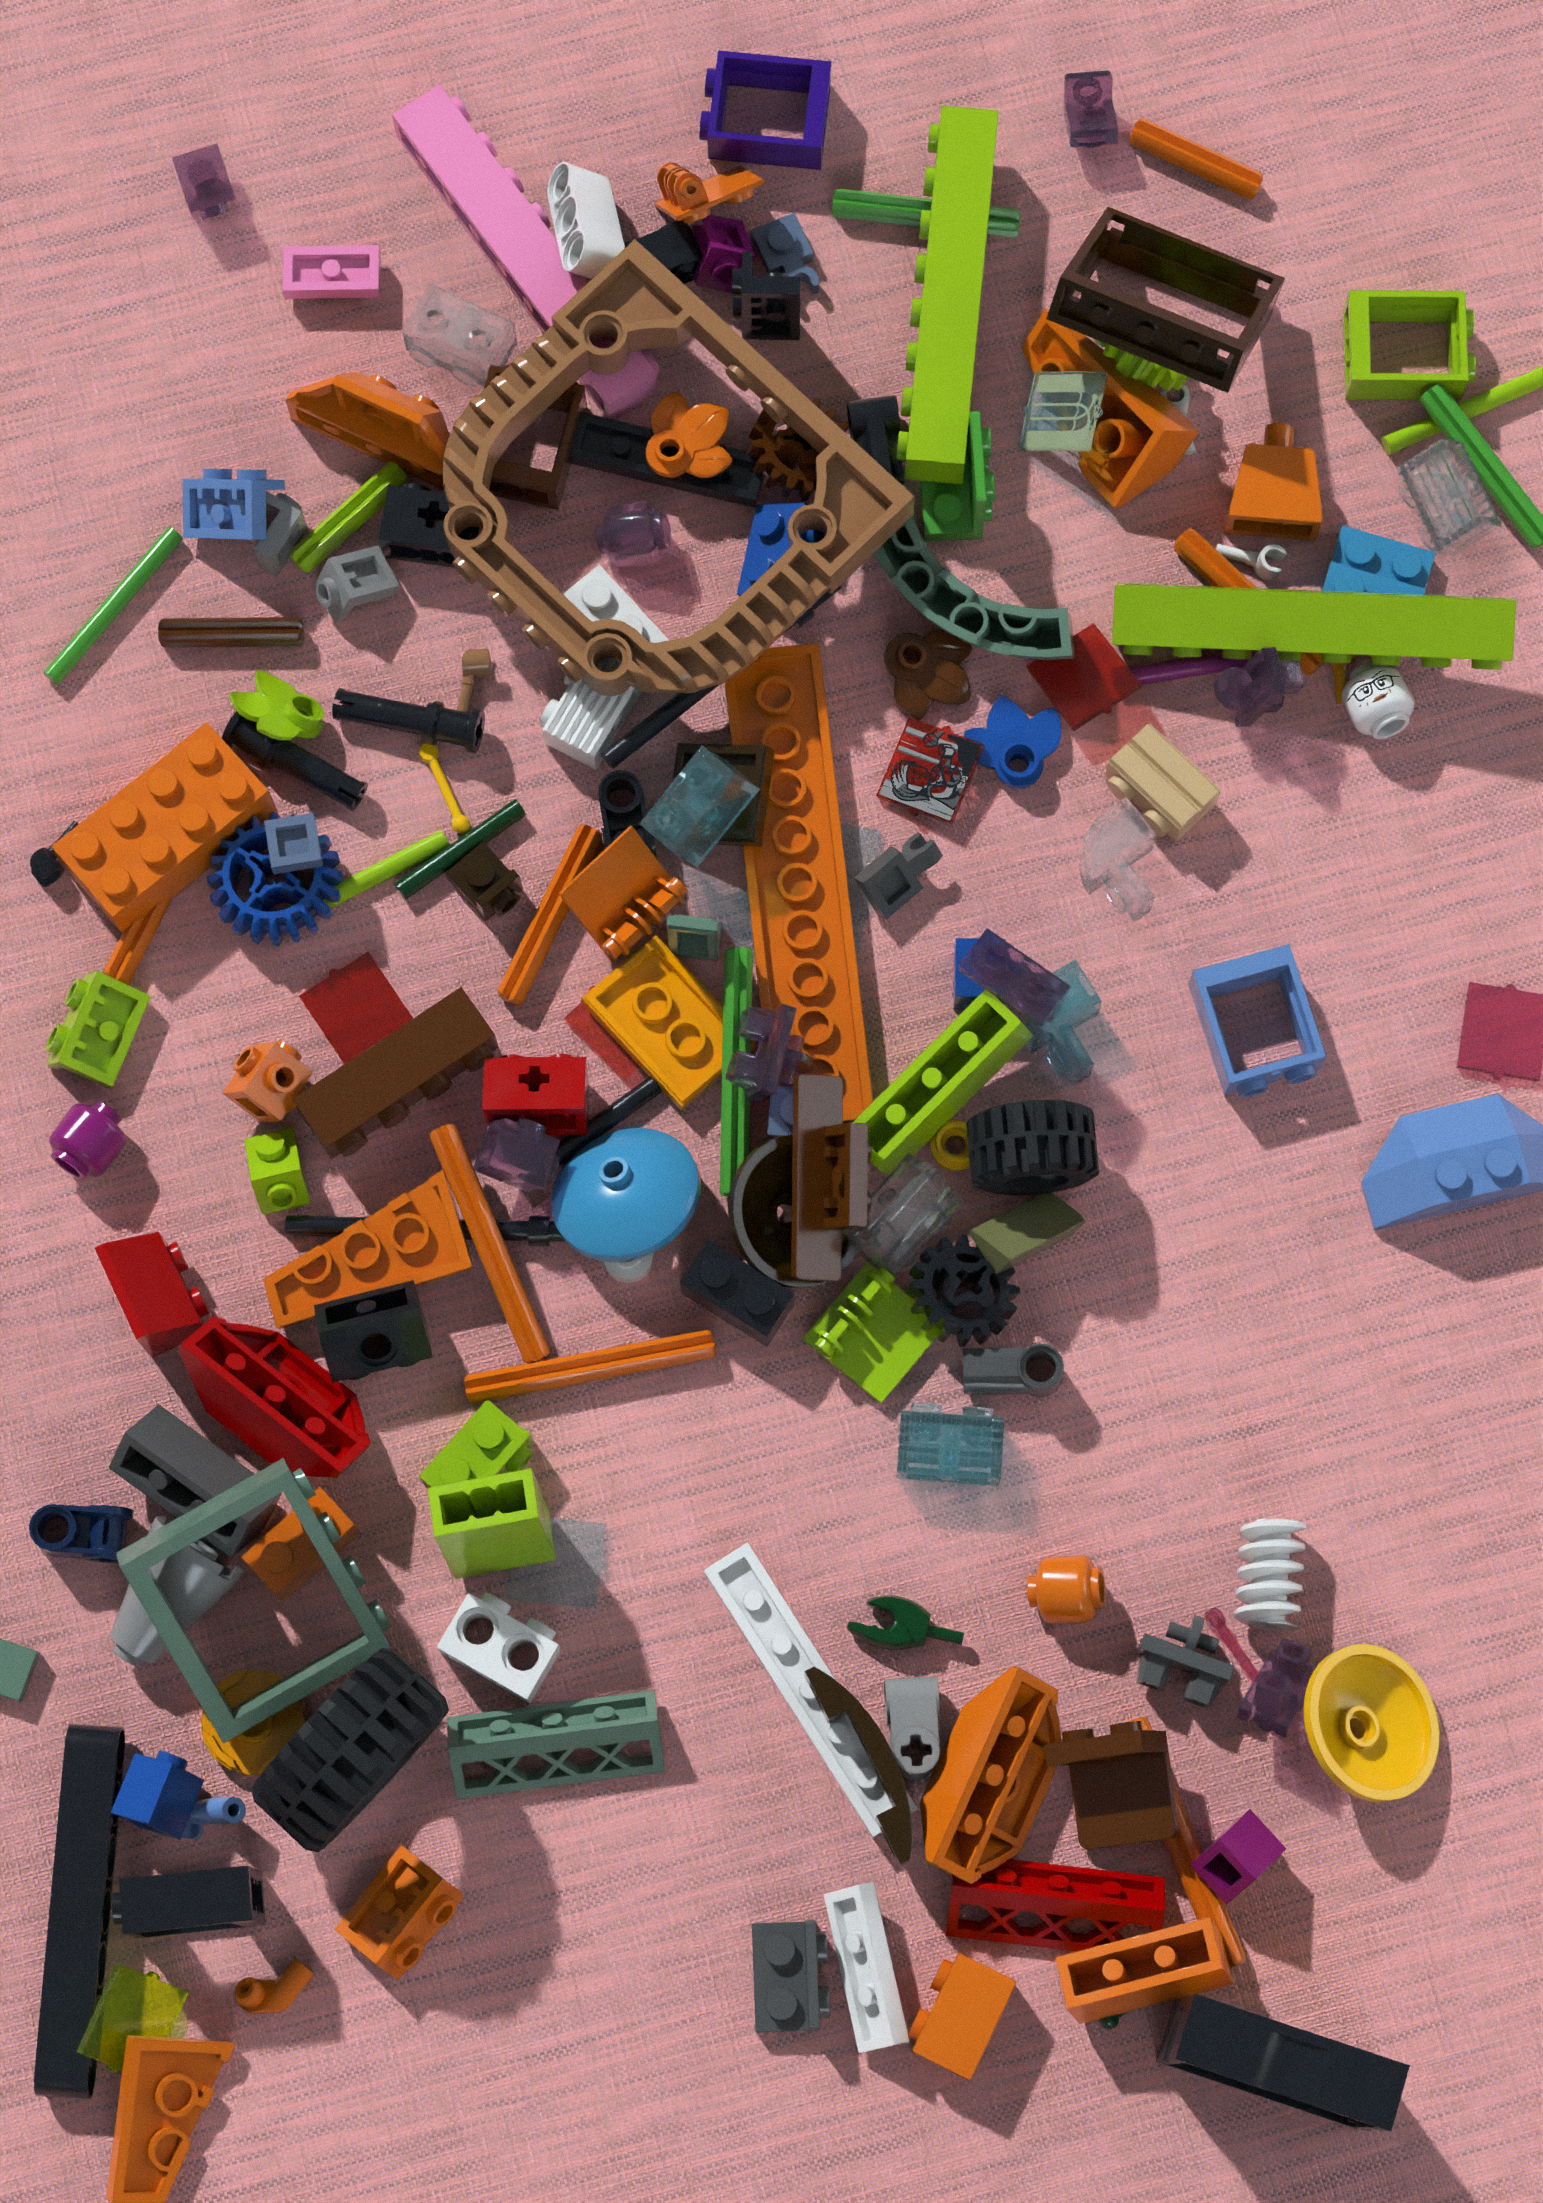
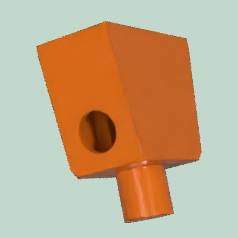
M1285 423L1268 424L1265 427L1264 445L1248 444L1245 446L1224 526V534L1306 541L1317 540L1322 525V507L1315 452L1311 449L1293 447L1294 428L1291 425Z

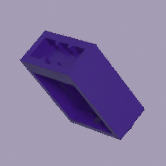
M718 50L716 69L707 68L705 81V97L712 98L711 111H702L700 120L699 140H705L708 143V159L821 170L831 90L832 61ZM729 85L809 93L803 139L724 132Z

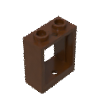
M511 364L504 367L490 365L484 389ZM576 381L548 407L549 409L568 413L552 472L498 460L494 466L489 491L494 496L559 510L571 466L569 454L581 412L585 413L587 408L584 385H580Z

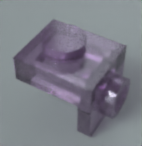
M1110 71L1068 73L1064 76V118L1070 147L1095 148L1101 145L1118 144V125L1112 101L1113 78Z
M217 143L172 157L190 214L200 211L202 220L230 212L227 202L236 200Z

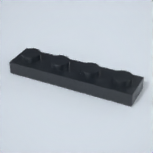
M581 412L569 454L570 464L756 508L766 473L755 474L753 471L759 458L748 456L746 451L721 446L729 453L732 458V464L718 475L710 478H699L685 472L674 478L663 477L652 471L646 461V445L654 435L652 429ZM669 446L663 448L661 453L667 457H672L679 450L676 447Z

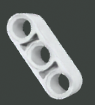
M561 162L551 174L547 195L562 266L568 272L593 279L625 249L611 184L606 176Z

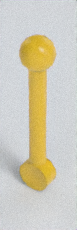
M424 743L419 749L420 758L423 762L430 765L453 817L452 829L458 834H465L469 831L471 822L468 817L462 815L438 762L440 755L437 745Z

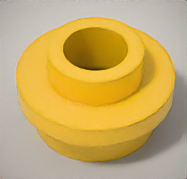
M959 1120L948 1121L931 1138L930 1150L932 1157L944 1169L961 1171L970 1167L966 1122ZM952 1139H958L963 1142L965 1150L958 1155L951 1154L946 1149L947 1142Z

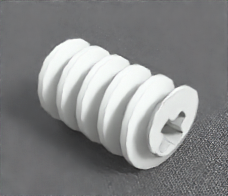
M1258 1519L1256 1522L1245 1524L1240 1528L1241 1537L1252 1543L1239 1548V1557L1251 1564L1243 1565L1237 1569L1238 1578L1249 1584L1236 1589V1598L1249 1605L1234 1610L1236 1620L1253 1628L1263 1630L1294 1631L1300 1629V1627L1286 1621V1615L1301 1612V1606L1288 1601L1287 1595L1303 1591V1586L1289 1580L1288 1576L1292 1573L1304 1571V1565L1291 1560L1290 1553L1305 1550L1306 1545L1292 1539L1291 1533L1306 1530V1523L1288 1519Z

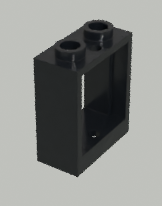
M250 1866L119 1879L120 1892L112 1893L114 1924L122 1925L123 1934L136 1938L266 1925L262 1871Z

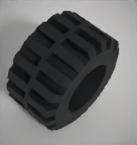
M1064 1100L1020 1101L986 1109L971 1117L966 1123L972 1185L980 1190L1001 1195L1051 1193L1080 1186L1099 1174L1094 1112L1087 1106Z

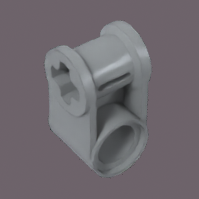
M937 1676L884 1679L886 1723L889 1726L890 1748L899 1766L903 1778L912 1781L925 1779L933 1773L940 1754L938 1723H940V1705ZM910 1742H919L921 1751H929L930 1755L923 1756L920 1766H913L910 1757L901 1755V1753L908 1751Z

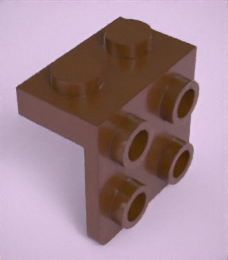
M1141 1721L1124 1722L1109 1725L1111 1735L1094 1737L1093 1729L1071 1730L1062 1732L1063 1742L1044 1745L1046 1766H1069L1078 1840L1084 1849H1100L1172 1839L1178 1834L1179 1824L1166 1731L1142 1730Z

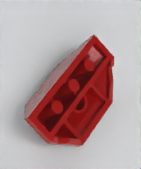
M212 1316L180 1344L178 1351L205 1412L271 1465L284 1458L292 1472L301 1468L305 1476L338 1478L369 1448L371 1442L368 1433L365 1431L364 1418L357 1395L340 1381L332 1383L328 1371L279 1332L248 1324L227 1323L226 1319Z

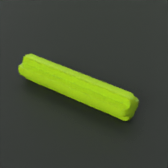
M388 462L290 550L289 554L293 563L304 573L312 571L385 505L388 485L402 487L403 484L408 483L407 475L403 469L394 462Z

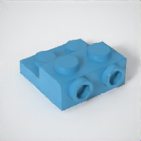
M1342 525L1322 591L1424 595L1436 552Z

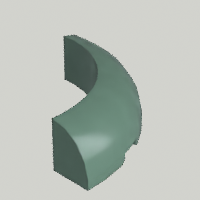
M915 513L875 552L883 570L903 597L926 619L948 634L970 645L1016 658L1033 660L1074 659L1073 626L1067 608L1040 609L1007 603L1001 604L977 594L972 588L958 580L932 555L921 537Z

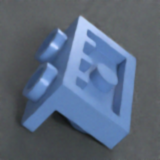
M202 469L203 478L183 479V538L267 540L266 490H285V480L267 479V470L237 469V479H232V469Z

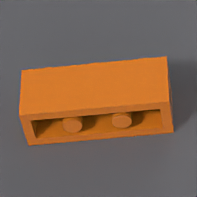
M1211 1917L1055 1957L1066 2008L1079 2024L1234 1984L1222 1934Z

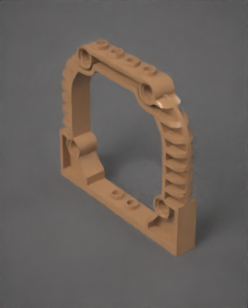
M636 239L551 317L553 325L542 336H539L532 342V345L523 354L516 357L507 369L499 376H496L478 396L476 395L469 402V405L460 417L457 418L453 426L443 459V485L450 508L445 515L443 526L450 552L455 558L452 563L456 570L469 583L474 584L478 580L490 591L487 594L489 601L501 614L508 617L513 613L524 624L521 628L523 633L537 648L542 650L547 646L559 657L556 661L557 665L568 678L575 683L582 679L600 695L610 697L622 694L630 686L653 694H657V692L690 694L729 681V679L748 668L800 616L810 609L825 592L828 591L832 594L914 515V496ZM693 336L727 367L726 373L738 388L743 391L752 390L761 399L760 404L764 411L774 421L781 423L784 420L820 453L816 457V492L813 504L800 507L789 518L787 527L789 549L716 620L689 637L650 643L636 629L623 621L603 619L592 622L512 546L505 509L489 491L494 466L510 443L585 373L592 370L596 374L601 375L615 374L628 363L632 351L650 348L679 349ZM604 337L616 340L614 345L609 348H597L593 345L598 339ZM468 527H478L482 530L481 534L472 540H464L459 537V534ZM808 530H819L825 535L821 541L816 543H808L801 539V535ZM612 657L622 662L619 668L613 672H602L596 668L598 663L604 658Z

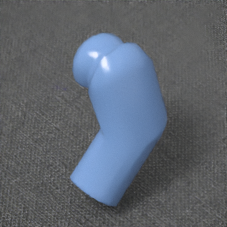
M213 1797L196 1801L182 1837L194 1840L200 1838L203 1833L204 1823H239L245 1816V1804L237 1797Z

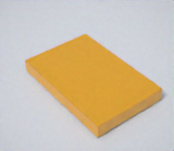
M654 936L581 997V1004L643 1071L659 1084L662 1091L680 1111L722 1077L723 1006L657 936ZM753 1038L751 1040V1051L756 1048V1042Z

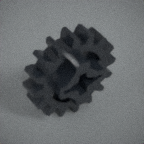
M962 1234L954 1246L947 1237H943L935 1246L936 1250L928 1246L919 1257L921 1262L916 1261L909 1272V1275L916 1280L909 1284L906 1294L918 1297L910 1311L912 1314L924 1313L927 1319L921 1327L924 1331L934 1326L940 1329V1342L944 1343L953 1334L957 1337L959 1347H965L972 1335L979 1345L984 1344L991 1336V1332L998 1335L1007 1325L1005 1319L1009 1320L1016 1312L1017 1307L1010 1301L1014 1300L1019 1294L1020 1287L1007 1283L1016 1271L1014 1267H1011L996 1275L994 1273L995 1269L985 1259L978 1246H969L967 1235ZM970 1282L973 1283L968 1292L965 1294L961 1293L956 1299L952 1298L961 1287L965 1288ZM933 1288L936 1290L937 1300L935 1298Z

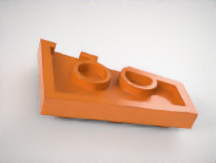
M127 2035L106 2199L109 2202L165 2203L190 2148L191 2142L189 2138L202 2109H207L215 2092L212 2087L224 2061H229L236 2044L225 2040Z

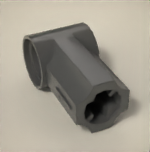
M1038 1343L1030 1345L1028 1348L963 1349L964 1395L1030 1394L1031 1396L1045 1397L1056 1392L1062 1384L1064 1373L1062 1356L1057 1349L1048 1344ZM1036 1359H1045L1054 1366L1055 1373L1048 1381H1034L1026 1373L1029 1363Z

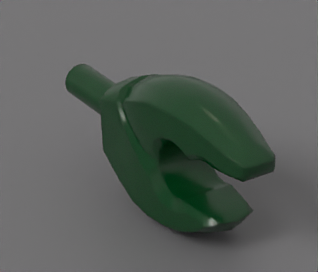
M895 1595L874 1597L866 1602L872 1608L887 1611L893 1615L894 1624L890 1628L881 1629L876 1625L866 1626L857 1622H849L846 1627L851 1634L864 1642L888 1650H904L924 1646L926 1637L962 1645L964 1632L930 1625L931 1613L913 1600Z

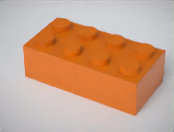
M205 722L51 847L68 873L117 929L124 933L133 922L146 916L158 902L169 896L168 901H170L212 867L210 864L211 856L225 855L220 847L221 839H228L234 842L237 839L234 834L236 826L242 827L246 832L252 829L250 824L252 815L258 817L263 825L264 821L268 820L271 812L278 813V810L269 790L216 731Z

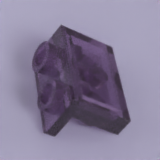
M988 928L959 965L961 973L1037 1026L1043 1025L1046 1020L1049 1023L1053 1021L1062 1009L1071 987Z

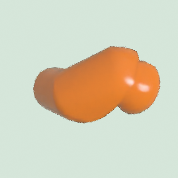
M294 1958L278 1979H255L253 1977L241 1979L235 1987L234 1996L241 2008L249 2013H281L289 2008L315 1973L297 1958Z

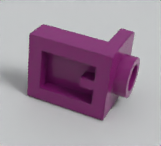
M709 214L707 217L695 221L692 227L703 256L693 278L697 286L732 293L733 268H742L743 251H752L753 259L755 254L743 221Z

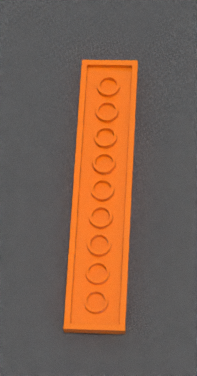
M813 643L768 648L748 668L725 682L731 745H766L774 749L762 847L743 846L769 1090L771 1095V1085L793 1087V1078L800 1074L840 1077L843 1080V1124L853 1122L873 1102L820 644Z

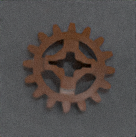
M814 398L812 403L819 408L820 399ZM832 407L824 414L833 421L837 410ZM763 409L757 419L758 423L754 424L749 434V438L753 441L747 451L748 456L759 458L753 471L755 474L767 472L769 478L765 486L768 489L777 483L782 485V497L788 498L792 490H799L802 501H807L813 489L816 492V457L820 453L784 420L781 423H777ZM847 422L836 424L846 433L849 427ZM784 424L787 425L786 430H779L777 435H772L775 429Z

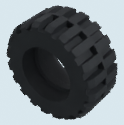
M381 1648L360 1665L326 1699L317 1711L300 1727L290 1741L278 1752V1755L265 1768L251 1789L254 1802L305 1850L320 1852L373 1800L438 1727L449 1711L446 1698L395 1650Z

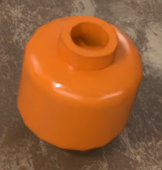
M1085 1555L1045 1558L1039 1563L1036 1576L1028 1577L1027 1597L1029 1606L1031 1608L1038 1607L1043 1620L1051 1625L1089 1622L1095 1618L1097 1609L1105 1607L1106 1585L1103 1569L1095 1567L1091 1559Z

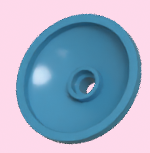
M628 1128L604 1134L579 1149L566 1162L558 1174L551 1195V1212L554 1223L565 1242L575 1251L586 1257L607 1262H622L647 1256L675 1239L693 1217L701 1191L699 1171L687 1148L680 1141L664 1132L648 1128Z

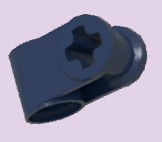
M57 1504L45 1505L38 1509L31 1518L29 1524L30 1536L43 1552L53 1557L77 1558L93 1562L119 1564L116 1553L125 1548L127 1521L133 1519L134 1510L109 1505H90L87 1507ZM58 1518L67 1520L69 1525L67 1536L58 1543L51 1544L45 1542L43 1531L47 1523Z

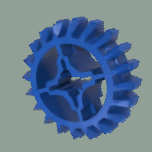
M273 811L268 820L279 819V815ZM252 815L250 820L252 829L245 832L242 827L236 826L234 834L237 839L234 842L228 839H221L220 847L225 855L211 856L210 864L217 871L207 876L209 887L216 889L210 895L211 902L214 907H222L218 914L223 923L234 921L232 928L238 936H242L250 930L252 941L259 944L264 939L266 933H269L272 944L279 946L282 942V934L289 932L293 942L298 943L301 940L298 929L306 926L310 932L316 933L318 926L314 918L316 916L323 919L331 918L332 911L323 900L326 899L334 903L339 902L341 898L339 890L334 887L343 882L341 870L335 868L341 862L339 855L336 851H329L332 845L330 838L325 834L320 835L319 841L323 866L314 868V878L309 890L304 889L300 880L296 878L299 870L282 873L286 883L281 881L276 884L273 880V885H268L264 875L269 877L273 874L269 855L259 854L260 851L268 849L265 825L261 824L258 817ZM242 868L248 870L251 878L254 879V883L249 889L251 896L246 903L237 896V881ZM280 903H290L293 905L284 910L269 912L275 905Z

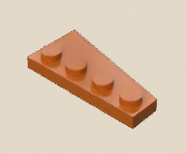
M444 1170L428 1178V1181L412 1191L398 1196L387 1203V1206L364 1220H359L344 1229V1232L323 1245L316 1246L265 1277L263 1282L276 1327L283 1329L315 1319L314 1305L412 1280H414L417 1287L474 1269L451 1187Z

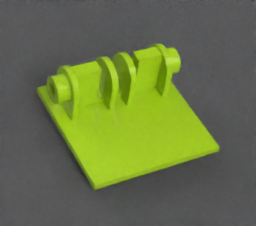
M866 1262L802 1340L882 1404L939 1336L940 1329L934 1326L924 1331L921 1327L927 1319L924 1313L912 1314L910 1311L916 1301L893 1283L895 1278L882 1267L876 1269L869 1262Z

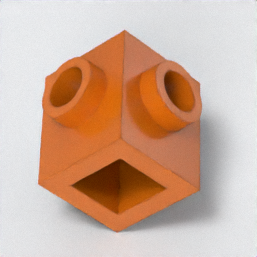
M276 1041L254 1044L247 1047L235 1061L233 1069L236 1073L222 1094L260 1123L282 1121L288 1111L296 1108L292 1099L307 1090V1087L304 1085L313 1071L300 1062L301 1054L284 1042Z

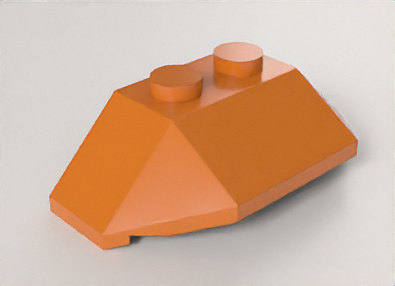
M356 371L322 380L291 391L285 401L291 420L383 463L394 462L405 473L444 490L443 459L450 434L442 411L430 399L421 395H414L412 398L397 391L390 381L381 376L371 375L369 378Z
M1012 1666L962 1707L920 1801L927 1862L972 1884L980 1879L982 1874L997 1868L1021 1852L1058 1767L1046 1766L1044 1745L1061 1742L1060 1721L1055 1705L1058 1703L1056 1688L1025 1670Z

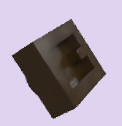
M484 842L479 844L445 873L448 881L485 921L495 913L501 916L511 910L521 897L519 893L523 890L518 873L514 869L509 870Z

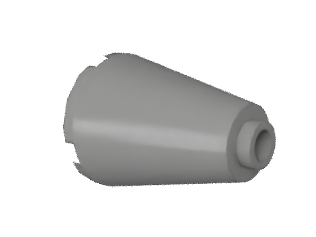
M156 1516L148 1534L163 1527L167 1517ZM204 1537L150 1567L186 1631L234 1587L245 1573L243 1567L238 1562L232 1570L222 1562L227 1554ZM129 1584L110 1633V1638L116 1643L113 1651L120 1658L137 1667L140 1666L142 1661L154 1664L168 1648Z

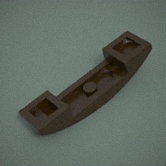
M815 1666L806 1670V1681L827 1723L829 1724L845 1715L848 1716L893 1806L876 1815L875 1820L898 1866L901 1867L909 1863L912 1844L909 1801L899 1766L889 1744L870 1714L845 1687Z

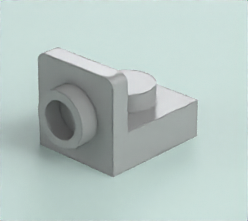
M266 491V518L273 522H266L267 540H255L254 551L260 568L277 577L290 558V550L301 541L308 529L301 511L302 507L294 499L283 493H277L274 496Z
M379 545L328 558L315 582L317 598L320 604L327 608L335 623L344 621L354 606L394 596L400 586Z

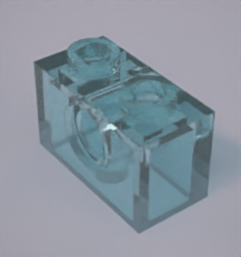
M702 745L640 822V825L672 853L698 867L760 789L728 761Z

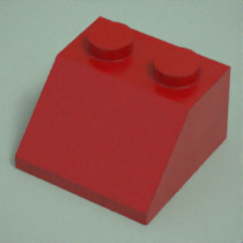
M160 1232L107 1242L95 1247L96 1253L136 1340L152 1358L179 1346L204 1324L202 1317L209 1315L210 1312L198 1287L196 1286L189 1290L181 1273L188 1270L189 1266L177 1242L168 1245Z

